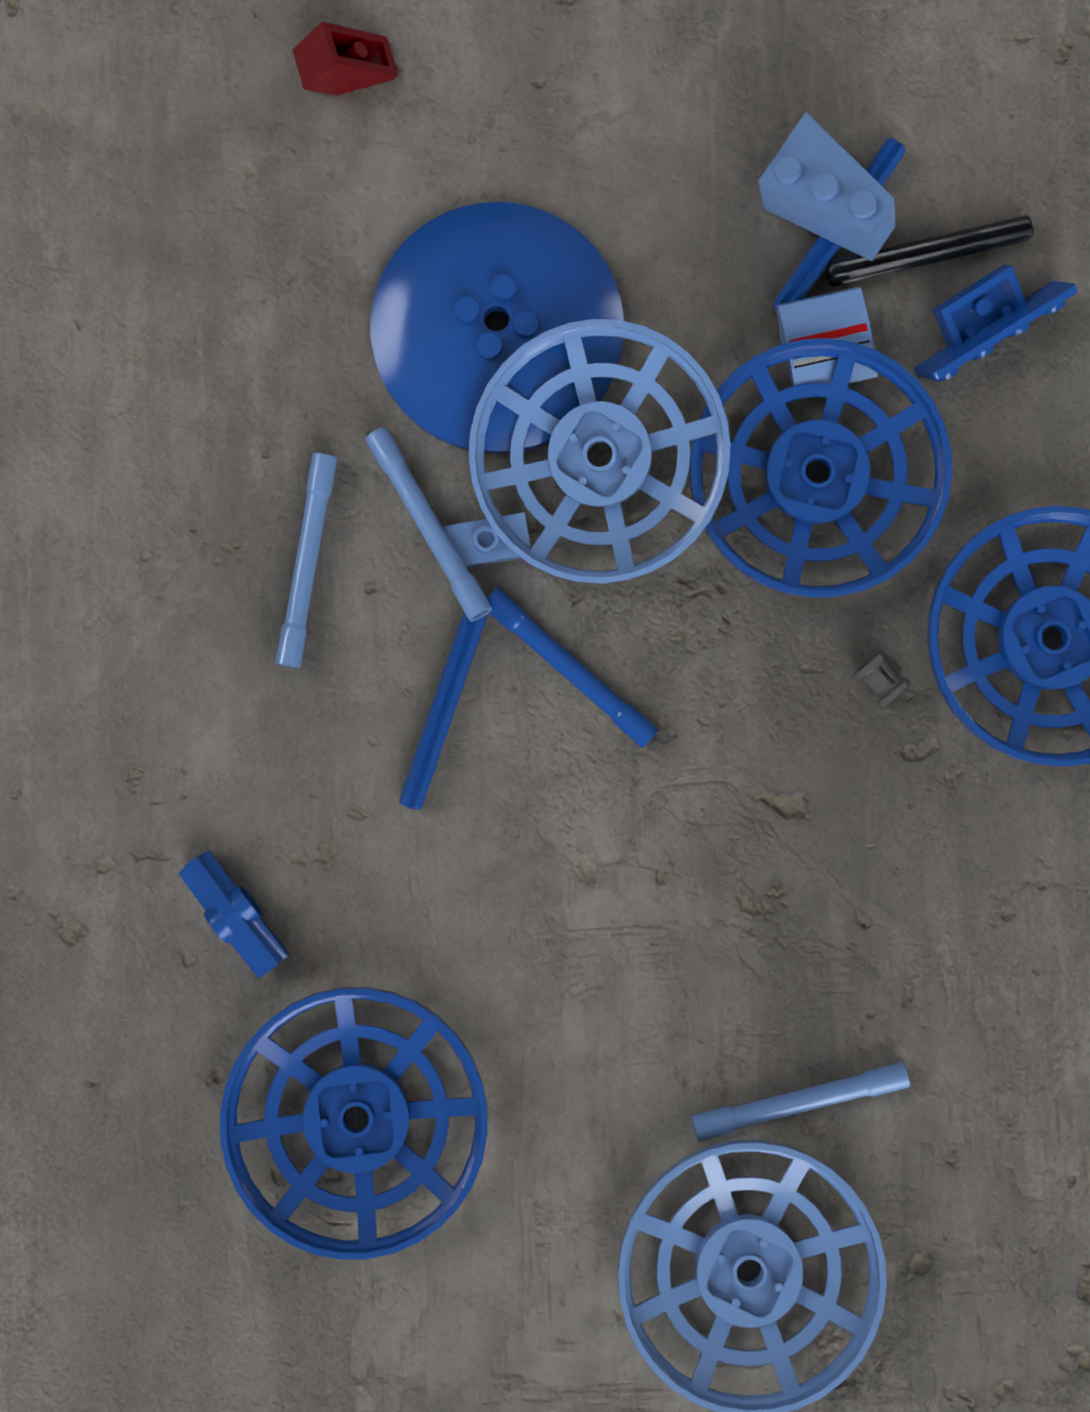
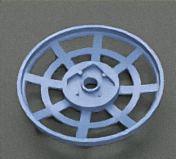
M590 319L567 323L545 331L523 344L502 363L488 382L476 407L470 430L469 465L472 485L482 512L495 533L513 552L530 565L553 576L576 582L605 584L627 581L654 572L676 559L696 541L711 521L722 499L729 473L731 444L728 421L720 396L707 373L686 350L667 336L642 325L622 320ZM591 336L622 337L641 342L653 349L639 372L633 368L612 363L588 364L582 338ZM565 343L571 369L565 370L546 381L533 393L529 400L507 387L513 376L531 359L553 346ZM668 357L677 363L694 381L707 403L710 417L686 424L674 399L655 381ZM591 378H615L627 381L633 385L622 404L618 405L611 402L596 401ZM571 383L575 384L580 406L569 411L561 420L540 408L555 392ZM647 394H650L661 405L670 419L673 428L651 434L647 433L644 425L635 415ZM496 402H499L519 415L511 439V468L486 473L484 464L485 435L491 413ZM532 423L551 435L548 446V459L524 465V444L528 428ZM715 434L717 444L716 470L710 494L704 506H701L681 494L690 468V441ZM596 443H605L612 449L611 461L602 467L594 466L588 460V451ZM677 445V467L673 482L669 487L648 474L651 467L652 451ZM553 476L557 485L566 493L553 516L536 499L530 488V481ZM516 485L518 494L527 509L545 526V529L532 548L522 542L505 523L494 504L490 490ZM638 490L643 491L660 502L645 518L626 527L621 502L633 496ZM581 504L592 507H604L609 532H587L572 528L568 524ZM671 509L693 521L686 533L668 549L647 561L634 565L629 543L630 539L636 538L655 527L667 516ZM560 536L588 545L612 544L617 569L606 571L581 570L558 564L548 559L547 556Z
M763 1140L728 1141L705 1147L682 1158L663 1172L643 1194L630 1216L621 1241L618 1261L619 1299L627 1329L638 1352L651 1370L678 1394L697 1405L716 1412H790L823 1398L844 1382L864 1358L875 1339L884 1312L887 1290L886 1261L878 1230L868 1209L852 1187L830 1166L807 1152L783 1143ZM738 1152H761L779 1155L792 1161L780 1182L754 1176L726 1179L718 1156ZM702 1163L709 1186L699 1190L686 1200L673 1215L670 1222L647 1213L655 1198L672 1180L688 1168ZM809 1169L822 1176L839 1192L852 1210L858 1224L831 1230L829 1223L818 1208L803 1194L796 1191ZM756 1190L773 1195L762 1216L752 1214L738 1215L730 1192ZM714 1198L722 1220L721 1222L716 1224L705 1237L683 1228L684 1223L698 1208ZM789 1203L794 1204L809 1218L818 1232L817 1235L792 1241L788 1233L778 1225ZM639 1230L662 1240L656 1264L659 1294L635 1305L631 1287V1260L634 1242ZM865 1243L868 1254L869 1285L866 1304L862 1316H859L837 1303L842 1279L839 1248ZM675 1244L697 1254L695 1261L696 1277L671 1287L670 1260ZM825 1252L827 1277L823 1295L802 1285L803 1266L801 1259ZM746 1260H754L761 1266L759 1275L752 1281H744L737 1276L739 1265ZM700 1296L703 1297L707 1306L716 1315L707 1337L698 1332L688 1322L680 1311L679 1305ZM795 1302L815 1312L800 1331L783 1341L776 1321L783 1317ZM664 1312L667 1313L669 1320L679 1334L701 1352L692 1379L679 1372L659 1353L647 1336L642 1323ZM829 1320L853 1334L847 1346L829 1366L813 1378L801 1384L798 1383L789 1357L797 1354L809 1345L824 1329ZM732 1325L746 1328L759 1327L767 1348L741 1350L726 1347L724 1344ZM718 1361L739 1366L773 1364L782 1391L766 1395L744 1396L720 1392L709 1388Z

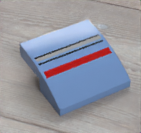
M861 287L776 305L781 345L804 339L829 338L850 341L874 349L869 317ZM819 356L790 359L787 361L790 387L808 383L831 384L838 358ZM854 363L849 383L878 377V374L869 367Z

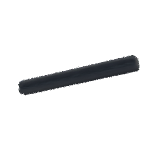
M1024 215L880 249L872 261L860 255L837 259L828 264L827 276L830 285L838 286L1028 241L1034 235V227L1031 218Z

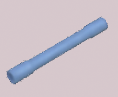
M383 427L373 431L365 439L368 447L382 471L388 475L449 580L451 590L470 622L484 617L492 610L490 603L474 576L468 572L406 465V460L388 428Z
M312 453L306 485L307 498L285 622L281 627L275 660L277 665L301 668L307 635L306 622L327 503L332 493L337 458L332 455Z
M901 1061L866 1070L862 1074L762 1100L691 1115L697 1141L699 1142L734 1133L740 1128L865 1096L874 1097L910 1087V1081L905 1065Z

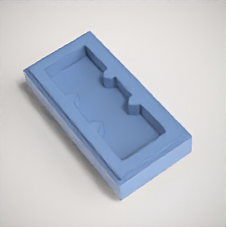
M525 512L502 516L505 523L517 537L531 548ZM487 519L442 526L466 568L521 558L495 533Z

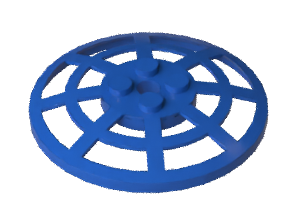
M829 338L804 339L778 345L754 356L736 369L717 389L722 405L750 378H752L763 402L757 405L745 418L733 442L730 441L728 488L736 510L715 522L712 518L705 528L708 537L723 557L741 573L765 587L787 595L807 598H832L862 592L888 580L910 564L928 544L939 526L949 500L952 480L951 446L945 423L933 399L921 383L898 362L877 350L854 342ZM825 356L838 358L831 384L808 383L778 391L767 369L778 363L798 357ZM854 363L869 367L889 379L907 396L912 405L894 417L889 418L872 400L848 388ZM803 398H826L821 420H809L796 424L786 406L791 401ZM843 402L863 412L877 427L858 438L848 428L838 424ZM708 406L704 409L701 419L711 416ZM770 413L782 434L773 445L770 453L745 446L754 428ZM920 420L923 421L928 431L934 453L935 480L933 489L907 485V456L899 433ZM713 435L693 440L690 458L691 491L694 502L701 506H704L706 502L702 473L704 452L717 456L716 437ZM885 442L889 446L893 461V482L870 478V462L867 453ZM814 461L823 463L829 472L827 481L823 483L810 481L805 471L807 464ZM741 463L765 470V483L768 492L748 504L744 498L741 486ZM864 495L888 499L887 506L879 519L864 533L850 511L856 507ZM902 502L929 507L925 519L912 541L896 558L886 564L872 543L891 525L901 508ZM778 507L785 515L794 519L795 524L790 543L784 542L772 535L758 522L757 518ZM834 521L848 541L843 545L831 548H807L812 525L827 524ZM745 525L750 533L764 545L777 553L787 556L782 580L772 577L749 564L732 549L724 536ZM856 553L871 573L858 580L838 585L808 586L799 584L804 560L812 562L832 561Z
M1066 506L1032 508L1006 516L981 530L961 547L945 568L935 588L928 613L927 645L930 666L938 689L952 713L968 731L989 747L1011 758L1035 765L1066 767L1090 764V749L1062 754L1034 752L1024 749L1030 725L1061 728L1082 724L1090 737V701L1080 684L1090 676V600L1077 592L1085 572L1090 574V510ZM1045 522L1069 523L1086 527L1075 552L1065 549L1047 548L1031 550L1025 553L1022 551L1015 528ZM999 536L1006 561L999 564L984 577L975 589L972 597L950 587L955 575L967 559L986 542ZM1051 562L1063 563L1068 565L1060 586H1045L1037 589L1028 565ZM1011 573L1020 597L1005 612L983 603L992 588L1006 575ZM943 604L965 614L962 625V647L967 666L948 675H945L941 663L938 642L939 619ZM977 620L999 629V652L981 660H978L975 646ZM1047 626L1056 628L1061 634V644L1056 650L1047 648L1042 641V633ZM1007 667L1018 680L1023 682L1017 705L1012 704L1000 695L990 684L986 676ZM974 682L978 690L993 706L1012 718L1007 741L992 735L978 724L959 703L954 691ZM1063 689L1074 712L1062 715L1034 713L1040 690Z
M341 987L317 992L290 1004L271 1017L250 1038L236 1059L225 1085L220 1110V1141L225 1166L235 1190L249 1211L270 1232L290 1245L314 1255L340 1260L372 1259L394 1254L419 1243L439 1229L459 1208L472 1188L483 1161L488 1133L487 1101L482 1078L471 1053L458 1034L439 1015L419 1002L392 991L371 987ZM367 999L389 1003L412 1012L421 1018L423 1022L408 1040L385 1028L356 1025L353 1000ZM335 1002L338 1027L312 1036L299 1045L292 1053L270 1038L281 1026L297 1015L319 1005ZM437 1032L449 1043L460 1059L470 1082L473 1097L447 1098L437 1070L429 1058L422 1052L423 1048ZM358 1038L378 1040L397 1048L399 1051L384 1069L372 1064L361 1063ZM340 1040L343 1058L342 1066L322 1076L303 1061L318 1048ZM259 1053L280 1068L275 1074L268 1091L264 1119L237 1124V1108L241 1087L252 1061ZM412 1062L419 1067L427 1079L433 1099L408 1101L404 1089L397 1080ZM292 1076L310 1089L311 1092L305 1103L303 1113L279 1117L282 1093L289 1077ZM353 1106L365 1109L369 1116L368 1125L361 1129L350 1127L345 1120L346 1110ZM475 1116V1131L471 1152L461 1177L453 1187L434 1169L446 1143L449 1117ZM436 1118L433 1140L427 1155L423 1159L404 1142L410 1120ZM305 1133L306 1140L315 1156L302 1173L289 1158L281 1135ZM261 1138L267 1139L268 1148L275 1165L283 1177L292 1185L275 1207L262 1196L251 1179L242 1158L239 1142ZM392 1158L396 1159L411 1173L406 1180L382 1193L374 1194L372 1170L385 1165ZM328 1167L341 1172L354 1173L356 1197L334 1194L315 1184ZM421 1184L441 1201L440 1205L432 1213L413 1226L395 1234L377 1238L375 1210L401 1201L414 1192ZM307 1197L311 1201L329 1209L357 1212L359 1240H340L320 1236L297 1226L288 1219L303 1199Z

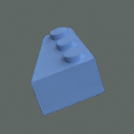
M805 112L758 181L763 208L872 261L896 227L894 197Z

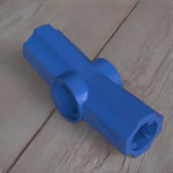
M208 850L202 855L195 857L178 873L192 891L194 897L197 898L205 909L204 917L213 931L222 941L231 943L258 979L276 967L289 955V952L273 930L261 918L263 913L257 903L242 886L236 885L212 851Z

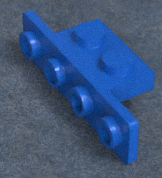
M1000 266L932 309L948 347L914 367L916 375L936 382L953 377L958 373V367L971 359H979L988 355L994 350L996 343L1006 337H1013L1025 332L1030 327L1029 323L1039 316L1054 313L1064 307L1065 300L1078 292L1075 283L1052 281L1024 298L1013 266Z

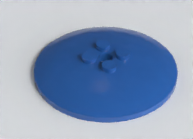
M508 202L477 203L448 211L430 220L408 237L394 253L381 275L374 294L370 321L371 345L381 379L395 403L406 416L433 437L449 445L469 451L470 430L476 407L488 382L505 360L523 344L541 333L567 323L590 319L624 321L623 307L616 282L605 260L590 241L573 226L544 210L527 205ZM492 312H502L508 317L509 323L501 331H492L484 323L486 317ZM591 336L582 338L588 364H619L623 345L622 337ZM565 343L553 346L531 359L513 376L507 387L529 400L533 393L546 381L565 370L571 369ZM591 378L596 401H601L613 378ZM571 383L555 392L540 408L561 420L569 411L580 406L575 384ZM496 402L490 416L485 435L484 453L504 454L510 453L511 439L519 415L499 402ZM531 423L528 428L524 451L548 444L551 435Z

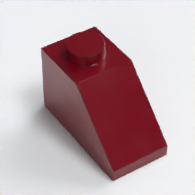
M321 22L292 49L304 90L337 96L392 81L398 76L387 36Z

